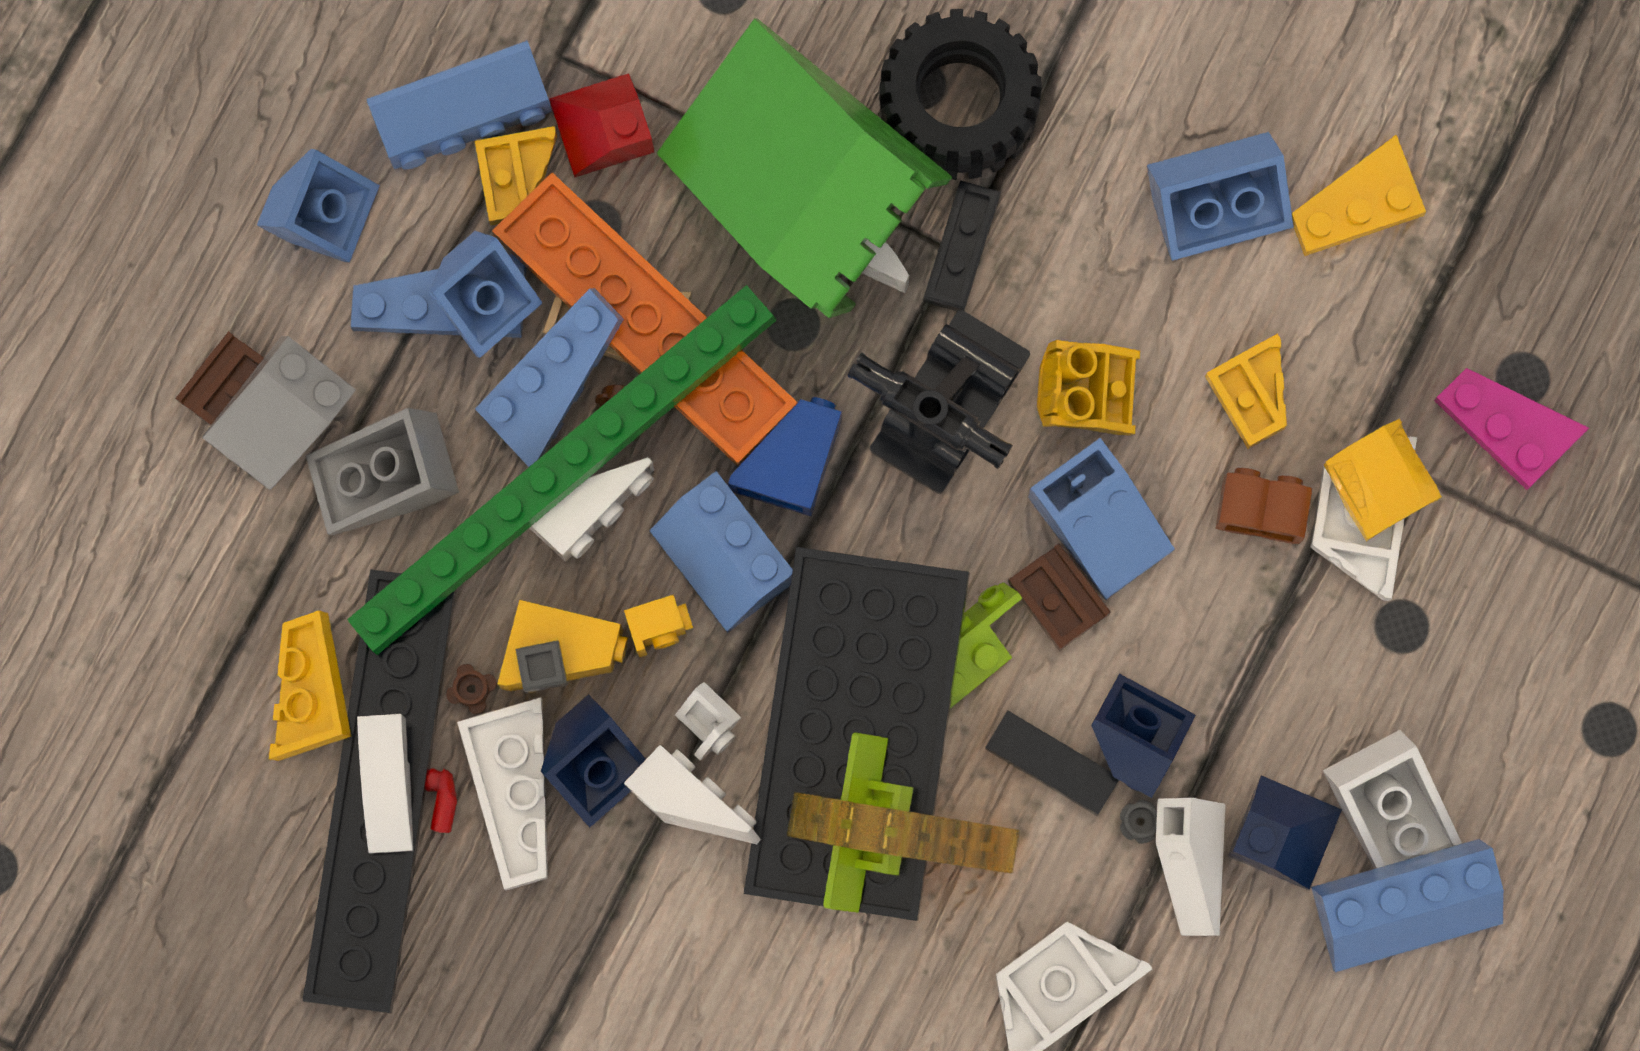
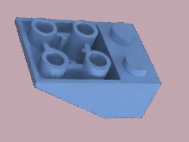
M1101 438L1030 488L1029 500L1105 600L1175 550L1129 475Z

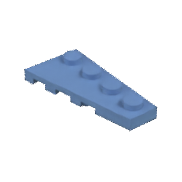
M510 254L509 256L526 279V266L513 254ZM438 269L353 286L351 329L353 331L460 335L429 292ZM523 321L505 337L522 338Z
M589 288L475 408L528 467L544 455L552 439L557 437L564 424L562 421L573 402H577L585 388L583 385L593 367H597L624 320L595 288Z

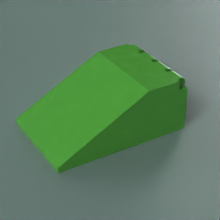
M758 18L753 19L657 151L658 156L764 271L809 308H817L828 318L850 312L855 307L856 303L846 296L850 289L849 285L839 276L843 274L849 280L855 282L876 255L865 244L867 239L875 246L881 248L902 221L900 216L891 210V207L894 205L902 212L908 213L924 192L925 187L929 189L947 185L952 179V176Z

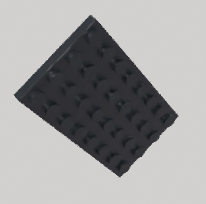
M796 547L755 815L757 823L753 828L761 840L758 844L751 843L744 894L823 906L852 734L856 732L888 738L881 782L913 787L899 876L866 870L859 912L913 921L919 920L970 572Z

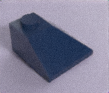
M1119 673L1091 726L1113 777L1125 783L1129 788L1140 791L1152 798L1173 762L1196 715Z
M588 694L556 722L540 772L590 828L631 792L624 782L638 769L646 758L615 721Z
M1261 775L1228 857L1309 891L1342 809Z

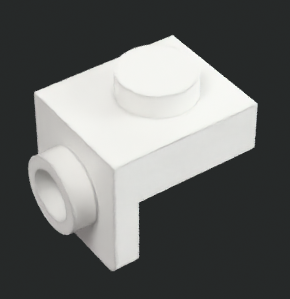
M705 682L694 689L675 714L703 742L694 753V756L700 761L712 751L719 755L730 745L736 737L731 730L742 718Z

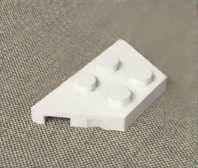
M1410 436L1408 438L1415 450L1417 437ZM1323 464L1310 548L1382 600L1390 601L1393 595L1404 519L1366 542L1343 505L1340 495Z
M1069 922L1064 923L996 974L1009 1051H1043L1151 971L1152 967L1149 963L1117 949L1116 946L1088 934L1083 929Z

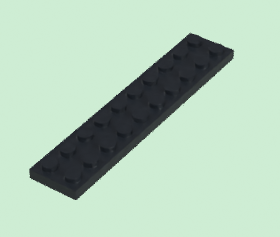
M370 569L365 604L402 573ZM457 589L378 655L369 648L361 637L359 638L347 715L351 737L343 740L303 1002L392 1014L425 801L426 776L430 768ZM402 714L406 718L407 761L410 764L413 851L369 854L362 799L357 717Z

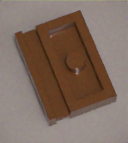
M228 331L175 399L211 426L264 357Z
M1059 543L1008 580L1010 586L1022 597L1021 601L1059 651L1111 613Z

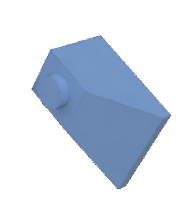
M310 149L272 186L257 226L291 244L343 262H350L380 185L318 150Z
M474 231L443 258L429 290L470 349L479 358L542 304L540 298L496 237Z

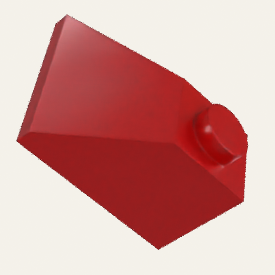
M629 73L549 98L574 178L655 153L641 103Z

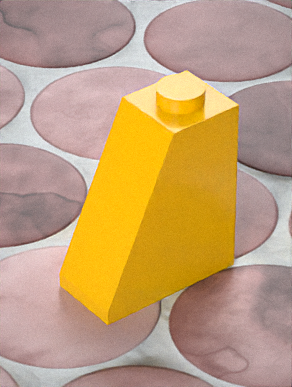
M519 600L497 684L502 690L506 691L523 689L515 649L557 640L560 642L567 681L613 672L615 662L622 663L624 660L628 637L622 636L623 629L621 624Z

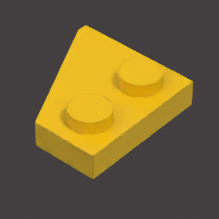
M555 126L475 141L487 213L491 226L498 225L544 180L557 139Z
M1278 333L1208 371L1205 375L1206 380L1247 449L1284 430L1287 426L1286 405L1284 404L1283 396L1284 376L1281 368L1280 354L1281 338Z

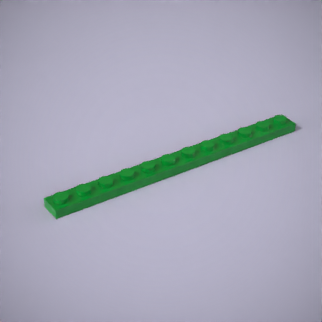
M747 285L356 611L347 619L348 622L376 655L381 653L776 321L774 315Z

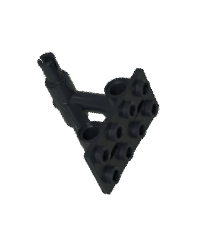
M958 310L949 325L946 324L929 349L926 361L915 378L904 371L900 372L897 370L893 373L862 352L856 359L857 364L852 365L847 376L879 394V400L890 409L882 423L879 434L870 446L871 453L937 494L944 492L969 451L999 469L1004 462V457L1008 456L1013 445L1003 441L984 428L1028 361L1030 351L967 312Z

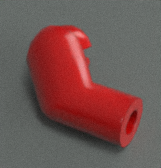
M431 768L427 772L425 789L428 792H437L430 829L440 833H450L457 806L454 777L452 773L444 768L442 771Z

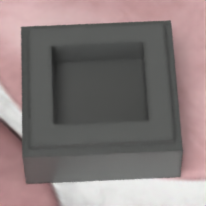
M559 640L515 649L525 694L568 685Z

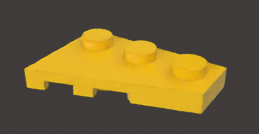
M1395 135L1292 212L1294 230L1303 254L1307 256L1423 217L1426 210L1398 137Z
M318 610L284 622L282 624L277 673L282 679L279 704H274L273 720L277 721L275 744H270L269 759L280 761L351 737L328 613Z

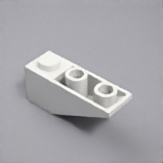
M647 457L589 477L529 529L565 562L572 556L576 559L580 558L593 544L594 539L591 536L602 525L608 528L620 517L624 511L621 505L633 493L638 497L649 487L654 479L651 476L655 471L653 462Z
M659 745L624 782L630 791L664 823L753 844H758L761 840L752 829L757 823L754 818L738 804L733 810L722 801L726 795L725 792L708 777L702 782L691 773L695 769V765L677 749L671 755Z
M1197 798L1158 799L1156 846L1182 936H1220L1225 826L1224 803Z

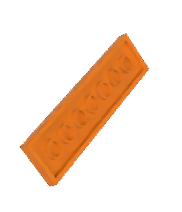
M554 173L547 176L492 230L493 236L569 308L589 288H595L624 319L609 346L639 374L707 318ZM741 350L674 407L733 463L739 466L798 402Z

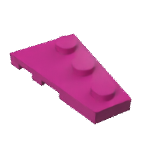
M1468 368L1434 400L1526 490L1589 429Z

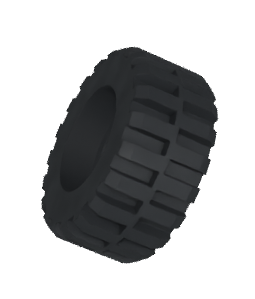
M950 9V17L942 19L939 12L927 15L926 24L921 27L918 23L914 22L905 29V38L903 40L896 39L892 44L889 58L884 60L881 70V82L879 85L881 119L950 174L952 180H957V173H968L969 179L982 177L984 169L990 168L994 173L1005 166V160L1008 157L1015 159L1023 150L1025 140H1030L1040 107L1041 76L1037 74L1038 62L1034 53L1026 51L1027 41L1020 33L1012 36L1009 33L1010 25L999 18L995 24L987 21L988 13L975 10L974 17L963 16V9ZM965 63L974 65L988 73L998 85L1000 92L999 105L992 116L979 124L968 127L949 126L934 119L923 108L920 100V88L923 80L932 71L947 64Z

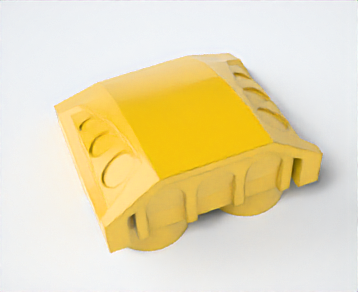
M1061 340L1048 343L1039 367L1037 411L1044 427L1079 428L1114 435H1134L1136 426L1132 425L1135 368L1136 360L1140 359V350L1108 344L1078 343Z
M1400 419L1380 427L1349 445L1324 463V467L1332 479L1343 505L1366 542L1390 526L1442 497L1437 485L1413 449Z

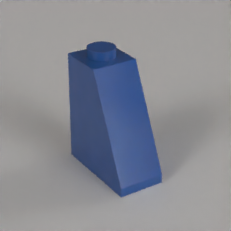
M812 397L810 402L800 399L798 404L733 472L728 482L729 488L735 494L812 516L841 425L842 411L835 410L836 405L822 398Z

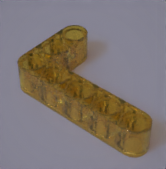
M794 792L787 830V836L809 841L1011 874L1014 871L1020 830L797 792Z

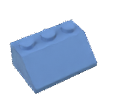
M1269 132L1147 165L1153 204L1172 261L1294 228L1284 155Z
M717 471L683 495L649 530L727 633L791 585L793 569Z

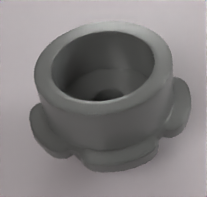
M1139 800L1136 804H1127L1120 813V819L1122 820L1120 830L1123 836L1128 840L1135 839L1141 844L1152 841L1155 838L1157 823L1155 806L1145 800ZM1138 818L1144 819L1145 823L1143 826L1137 825L1136 820Z

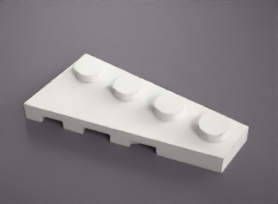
M540 697L457 722L505 891L548 878L545 776L540 772L544 762L543 699Z

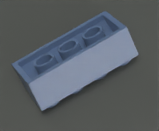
M528 40L366 99L393 168L402 167L404 170L416 168L424 164L427 157L441 152L443 155L457 153L466 147V143L479 138L487 139L502 136L506 132L505 129L520 123L522 126L534 125L545 118V114L552 112Z
M1480 839L1311 887L1334 972L1503 924L1504 890L1493 848Z

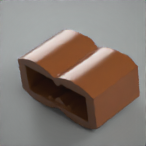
M1236 468L1235 473L1227 472L1223 479L1215 529L1292 544H1300L1304 540L1313 488L1304 486L1302 479L1293 476H1278L1277 481L1261 478L1259 471L1249 468Z

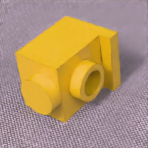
M674 594L624 610L639 658L647 655L646 646L653 645L655 650L670 647L679 642L678 636L686 634V630L693 628L686 603L677 606Z

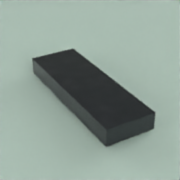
M960 180L923 302L953 311H965L1001 192Z
M1010 711L1006 712L985 747L987 751L1096 816L1100 813L1119 781L1113 777L1109 770Z

